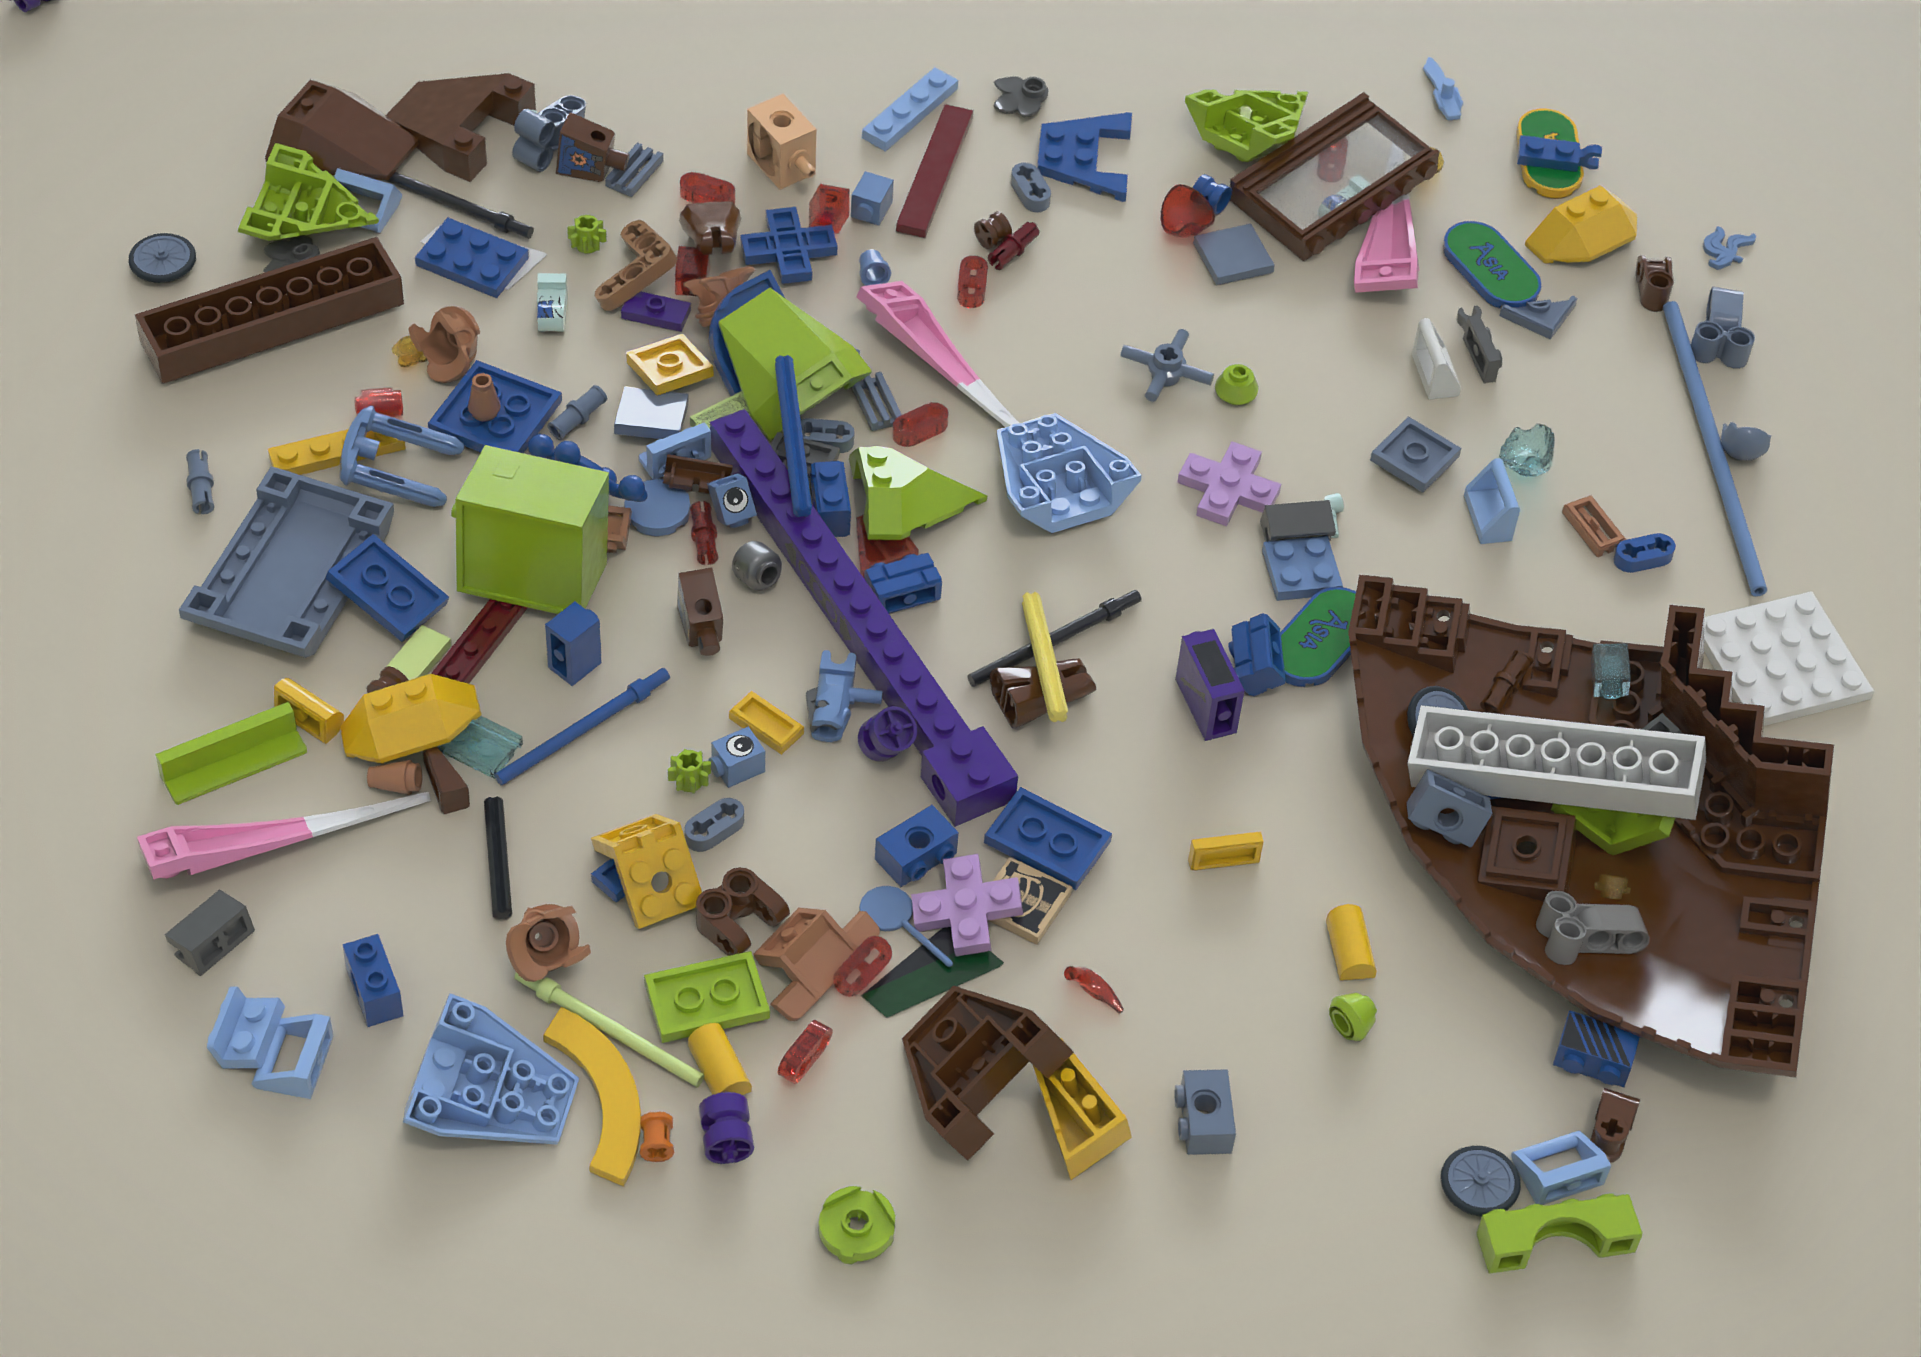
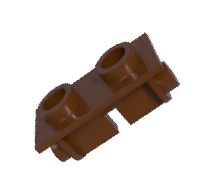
M667 454L663 484L669 485L670 489L676 488L692 491L693 484L699 485L698 492L710 494L707 483L731 476L733 465Z

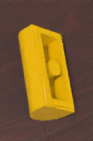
M284 678L274 685V707L289 702L294 711L297 726L325 744L339 733L340 727L344 722V714L290 678Z
M1345 904L1333 908L1327 915L1326 924L1340 981L1375 978L1377 970L1362 909L1354 904Z
M709 1023L692 1032L688 1038V1047L701 1073L704 1074V1079L712 1095L722 1092H734L744 1095L752 1092V1085L722 1026L718 1023Z

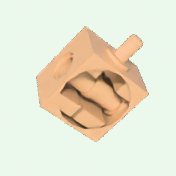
M784 94L747 109V154L779 189H783L803 179L811 178L816 174L817 129Z

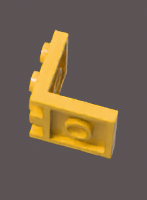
M654 814L591 837L596 852L614 859L636 928L640 929L696 908L697 897L702 893L680 822ZM658 872H665L668 876V885L662 891H655L651 885L653 876Z

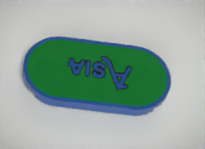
M1464 221L1451 226L1447 230L1443 245L1444 255L1489 304L1497 308H1501V305L1518 308L1526 306L1527 302L1537 301L1542 285L1538 273L1495 228L1482 222Z
M1330 587L1317 592L1281 631L1286 683L1299 687H1305L1306 684L1314 683V686L1323 684L1349 658L1351 650L1348 631L1356 591L1344 587Z

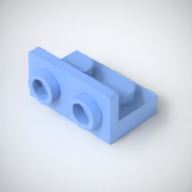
M704 422L694 427L686 428L664 439L656 440L646 445V452L639 454V461L652 480L664 476L667 454L699 460L711 458V430Z
M229 987L225 1000L221 1004L220 1013L214 1028L208 1037L207 1049L223 1069L262 1068L285 1005L280 998H246L239 987Z

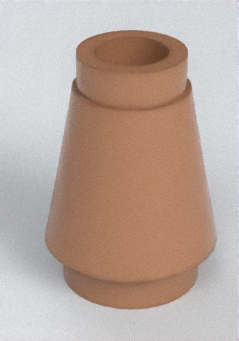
M480 373L472 379L468 410L476 420L490 421L497 416L501 404L491 376Z
M412 760L369 767L367 772V783L370 788L411 795L412 792L420 791L423 775L421 765L413 763Z

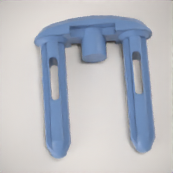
M374 406L362 409L352 422L345 437L339 471L343 484L348 486V484L353 482L431 507L445 505L447 496L440 489L358 464L356 460L358 456L375 460L380 441L367 438L366 434L369 431L447 455L461 454L464 450V444L454 436L377 413Z

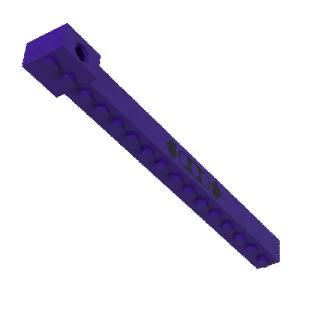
M743 409L711 421V450L718 461L723 464L733 465L731 475L738 473L746 477L758 519L851 653L856 655L857 663L875 689L883 691L882 699L888 707H901L913 716L917 725V736L913 744L922 756L920 777L954 827L1007 805L1017 792L1018 774L984 726L972 731L969 729L814 506L812 505L811 514L808 517H796L793 514L788 469L748 412Z

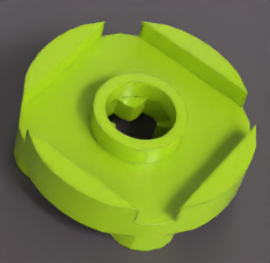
M849 1186L832 1193L824 1202L819 1216V1236L824 1246L832 1254L838 1256L841 1262L854 1264L857 1261L873 1259L882 1254L894 1241L895 1211L889 1200L875 1190H873V1193H870L868 1191H861L859 1186ZM858 1217V1222L862 1218L867 1223L863 1225V1229L855 1230L849 1227L850 1219Z

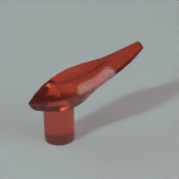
M1068 966L1065 969L1064 976L1067 980L1078 982L1089 995L1107 1003L1117 1013L1121 1014L1124 1009L1112 988L1093 970L1079 966Z

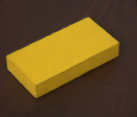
M753 691L748 693L729 711L730 720L742 728L749 726L756 738L781 755L804 734L803 725Z
M1261 831L1192 839L1188 857L1190 870L1260 862L1264 843Z

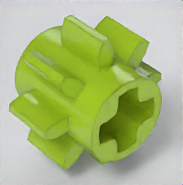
M582 215L574 218L575 226L567 227L571 248H577L578 251L586 254L599 251V242L604 243L607 241L606 230L603 229V221H598L592 215Z
M684 749L677 757H670L671 767L668 768V781H676L677 791L682 790L695 793L702 785H709L708 775L711 774V761L703 762L702 751L696 752Z

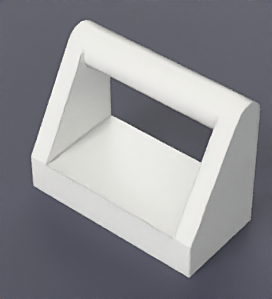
M1424 318L1418 323L1412 356L1428 399L1459 396L1461 386L1445 344L1431 320Z

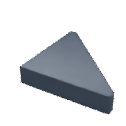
M1571 296L1566 301L1551 302V299L1527 302L1526 306L1518 308L1504 305L1499 316L1551 340L1576 306L1578 298Z

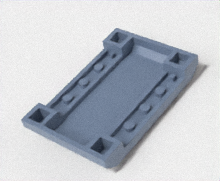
M271 466L256 489L257 500L202 586L194 585L179 608V614L181 619L307 658L316 653L348 600L346 595L325 579L327 571L372 534L383 541L389 532L394 515V505L388 501Z

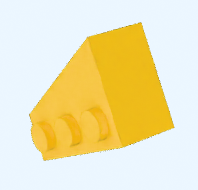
M1074 1053L1048 1079L1033 1065L1070 1180L1132 1138L1127 1117Z

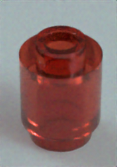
M392 387L360 390V396L354 397L356 416L362 409L369 406H374L377 413L393 418L403 416L401 390H393Z

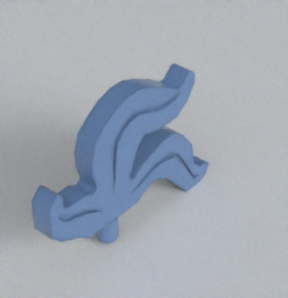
M1717 226L1715 232L1705 237L1703 242L1705 253L1717 258L1716 260L1710 259L1708 265L1719 270L1731 265L1732 261L1741 263L1743 258L1736 255L1737 248L1753 245L1756 235L1754 233L1750 236L1741 234L1731 235L1728 237L1725 247L1721 244L1725 237V231Z

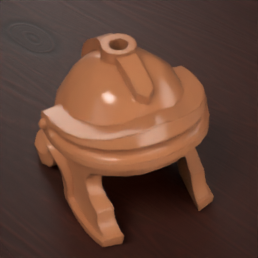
M753 266L723 272L719 276L694 279L683 283V286L687 287L691 294L698 296L700 304L697 307L699 313L695 315V318L699 319L701 326L707 327L711 324L713 314L721 300L730 291L749 279L756 271Z
M447 306L435 312L429 332H426L423 327H418L415 323L408 328L414 346L418 351L424 353L429 362L427 373L431 379L438 383H449L458 380L468 371L470 362L476 356L478 335L480 334V328L469 311L456 306Z
M544 904L533 908L528 907L527 911L524 912L521 923L512 927L507 933L506 950L509 960L517 974L525 981L534 982L541 980L549 971L556 970L561 966L566 968L576 964L591 953L589 944L578 947L579 928L572 915L576 913L572 906L562 907L555 904ZM539 933V937L535 939V935Z

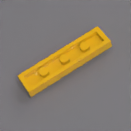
M349 429L268 448L272 467L302 475L339 466L345 437ZM369 431L366 434L367 438L380 441L376 456L406 449L405 441L373 431ZM358 456L356 461H360V460H364V459H368V458H364V457Z

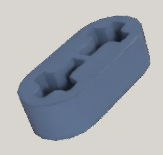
M1026 162L1016 164L1011 172V185L1024 207L1031 212L1047 210L1050 206L1051 190L1038 168Z
M801 419L803 439L839 447L840 453L848 452L853 448L855 432L849 423L836 420ZM805 433H811L810 436H804ZM840 435H841V436H843V438H842V439H838L837 436H840Z
M723 798L690 818L684 827L687 846L693 851L704 852L738 832L744 824V806L737 799ZM723 813H726L728 815L722 818ZM698 831L699 833L703 834L707 831V836H703L701 834H697L694 836V832Z

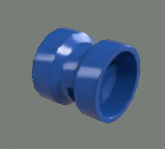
M1203 174L1192 187L1190 200L1199 205H1207L1209 211L1218 215L1228 205L1232 196V188L1223 183L1217 184L1214 178Z

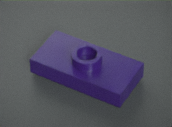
M640 291L624 303L621 309V319L682 332L691 312V302Z

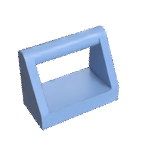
M337 168L334 178L348 191L382 201L376 215L379 223L358 226L380 233L399 206L403 194L393 184Z
M1496 458L1466 486L1464 498L1480 544L1512 541L1520 513V508L1503 460Z
M309 1014L281 1018L263 1067L257 1068L252 1086L260 1090L311 1099L333 1039L330 1016ZM286 1034L306 1038L295 1070L272 1073Z
M1575 1131L1511 1153L1512 1161L1535 1204L1541 1205L1604 1185L1611 1168L1605 1153L1581 1131ZM1572 1148H1576L1582 1158L1581 1161L1547 1172H1543L1532 1162Z

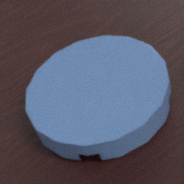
M662 479L644 481L645 490L648 493L645 501L625 500L624 507L631 508L632 510L630 525L632 523L637 531L651 536L670 535L676 532L677 527H680L682 524L684 526L688 522L691 513L689 495L686 491L676 488L670 489L669 485L663 484Z

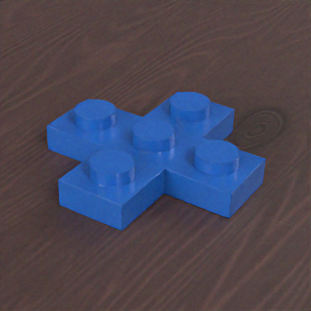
M796 207L766 210V223L769 232L740 235V245L745 265L776 262L781 284L812 281V268L809 258L837 255L838 246L832 225L801 228Z

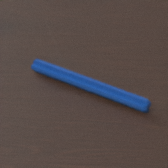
M779 355L775 359V371L793 514L796 517H808L811 514L812 504L794 364L791 356Z

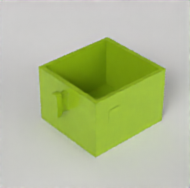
M485 445L459 491L451 510V517L456 518L457 592L555 614L562 612L574 601L583 608H586L607 565L609 472Z

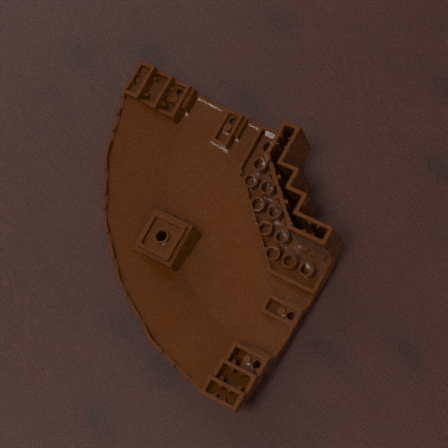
M1359 574L1348 634L1363 749L1409 851L1485 942L1596 1020L1719 1068L1796 1078L1823 859L1834 744L1763 737L1765 706L1731 702L1733 672L1702 669L1704 660L1705 608L1669 605L1664 647L1603 640L1600 643L1573 638V635L1566 634V630L1515 625L1470 613V604L1463 603L1461 598L1430 596L1428 588L1394 585L1393 578ZM1442 616L1449 617V620L1445 622L1438 619ZM1545 647L1553 649L1549 653L1541 651ZM1514 650H1522L1532 657L1533 663L1522 677L1519 690L1509 697L1500 714L1642 729L1663 713L1682 734L1705 736L1706 763L1696 820L1675 817L1669 837L1611 855L1576 829V816L1556 814L1551 811L1553 803L1499 798L1490 800L1492 815L1472 848L1462 843L1453 844L1446 840L1442 834L1432 829L1423 830L1408 819L1407 801L1416 788L1411 787L1408 769V759L1414 738L1407 720L1409 703L1413 696L1421 689L1430 686H1440L1456 693L1464 701L1469 711L1487 713L1481 708L1480 703L1494 683V676L1498 671H1502ZM1446 808L1440 812L1443 814H1450L1455 810L1452 808ZM1525 841L1532 842L1537 846V849L1528 855L1521 854L1516 848ZM1551 891H1562L1571 895L1577 904L1630 905L1636 907L1640 912L1650 940L1647 947L1637 953H1578L1574 963L1562 965L1553 962L1546 955L1545 947L1549 938L1543 936L1537 930L1536 921L1546 895ZM1793 921H1798L1803 926L1800 928L1791 927L1790 923ZM1782 1000H1789L1793 1005L1785 1008L1779 1003Z

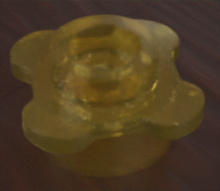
M410 336L401 338L392 347V353L397 355L398 365L401 367H409L418 362L427 361L424 353L418 351L414 346Z

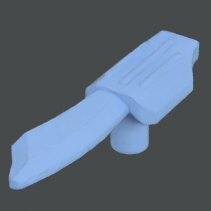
M1428 57L1423 70L1436 88L1433 91V95L1438 108L1447 120L1460 119L1463 100L1458 88L1454 87V80L1446 78L1439 65L1433 58Z

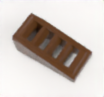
M437 746L423 750V762L441 812L447 814L468 808L470 806L469 788Z

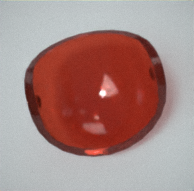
M1177 184L1171 188L1163 201L1160 220L1166 233L1174 237L1188 238L1203 232L1213 225L1215 215L1212 206L1200 192L1187 185Z

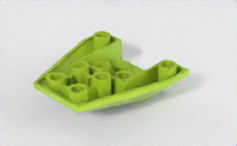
M768 288L718 322L750 416L770 442L774 440L777 432L783 433L775 371L776 357L779 355H789L793 359L800 416L842 387L848 390L872 373V370L851 344L771 288Z

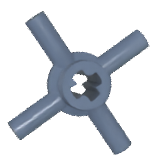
M1179 329L1172 343L1158 346L1155 349V353H1149L1124 344L1120 356L1148 365L1149 371L1152 374L1153 380L1145 394L1147 400L1156 401L1163 386L1175 385L1180 377L1207 385L1212 384L1214 373L1186 364L1182 349L1189 337L1188 331Z

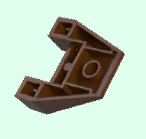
M510 73L419 81L386 116L418 138L419 145L416 148L443 171L471 182L487 165L485 137L474 133V129L488 115L514 126L518 115L524 109L536 111L535 84Z
M953 986L902 1038L925 1119L967 1161L994 1135L990 1128L977 1116L1029 1062L1048 1079L1074 1053L1032 1010L957 986Z

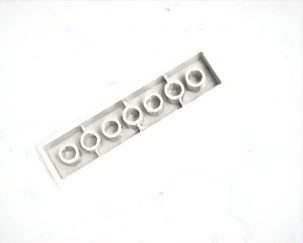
M1421 706L1408 759V769L1411 787H1416L1425 771L1429 769L1486 796L1696 820L1706 763L1705 736Z

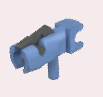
M829 650L822 652L818 687L806 692L810 731L812 737L816 740L834 742L842 738L851 717L850 704H854V702L882 704L883 691L853 688L856 673V655L854 653H849L844 663L836 664L831 661V652Z

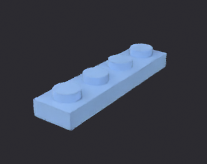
M934 67L862 129V139L887 151L958 89V80Z

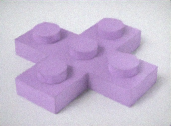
M1231 442L1221 463L1190 453L1179 473L1177 483L1205 492L1198 505L1196 516L1227 526L1238 504L1262 513L1265 505H1273L1280 493L1281 484L1254 475L1261 460L1262 452Z
M979 854L943 859L947 889L911 894L915 928L920 932L951 927L955 956L992 951L988 920L1023 915L1018 877L983 883Z

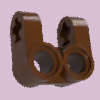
M738 867L729 870L724 875L722 885L718 888L707 889L697 897L696 926L702 935L726 955L731 956L744 953L751 947V941L747 933L734 921L736 918L746 917L754 913L769 926L776 927L790 915V909L785 900L748 868Z

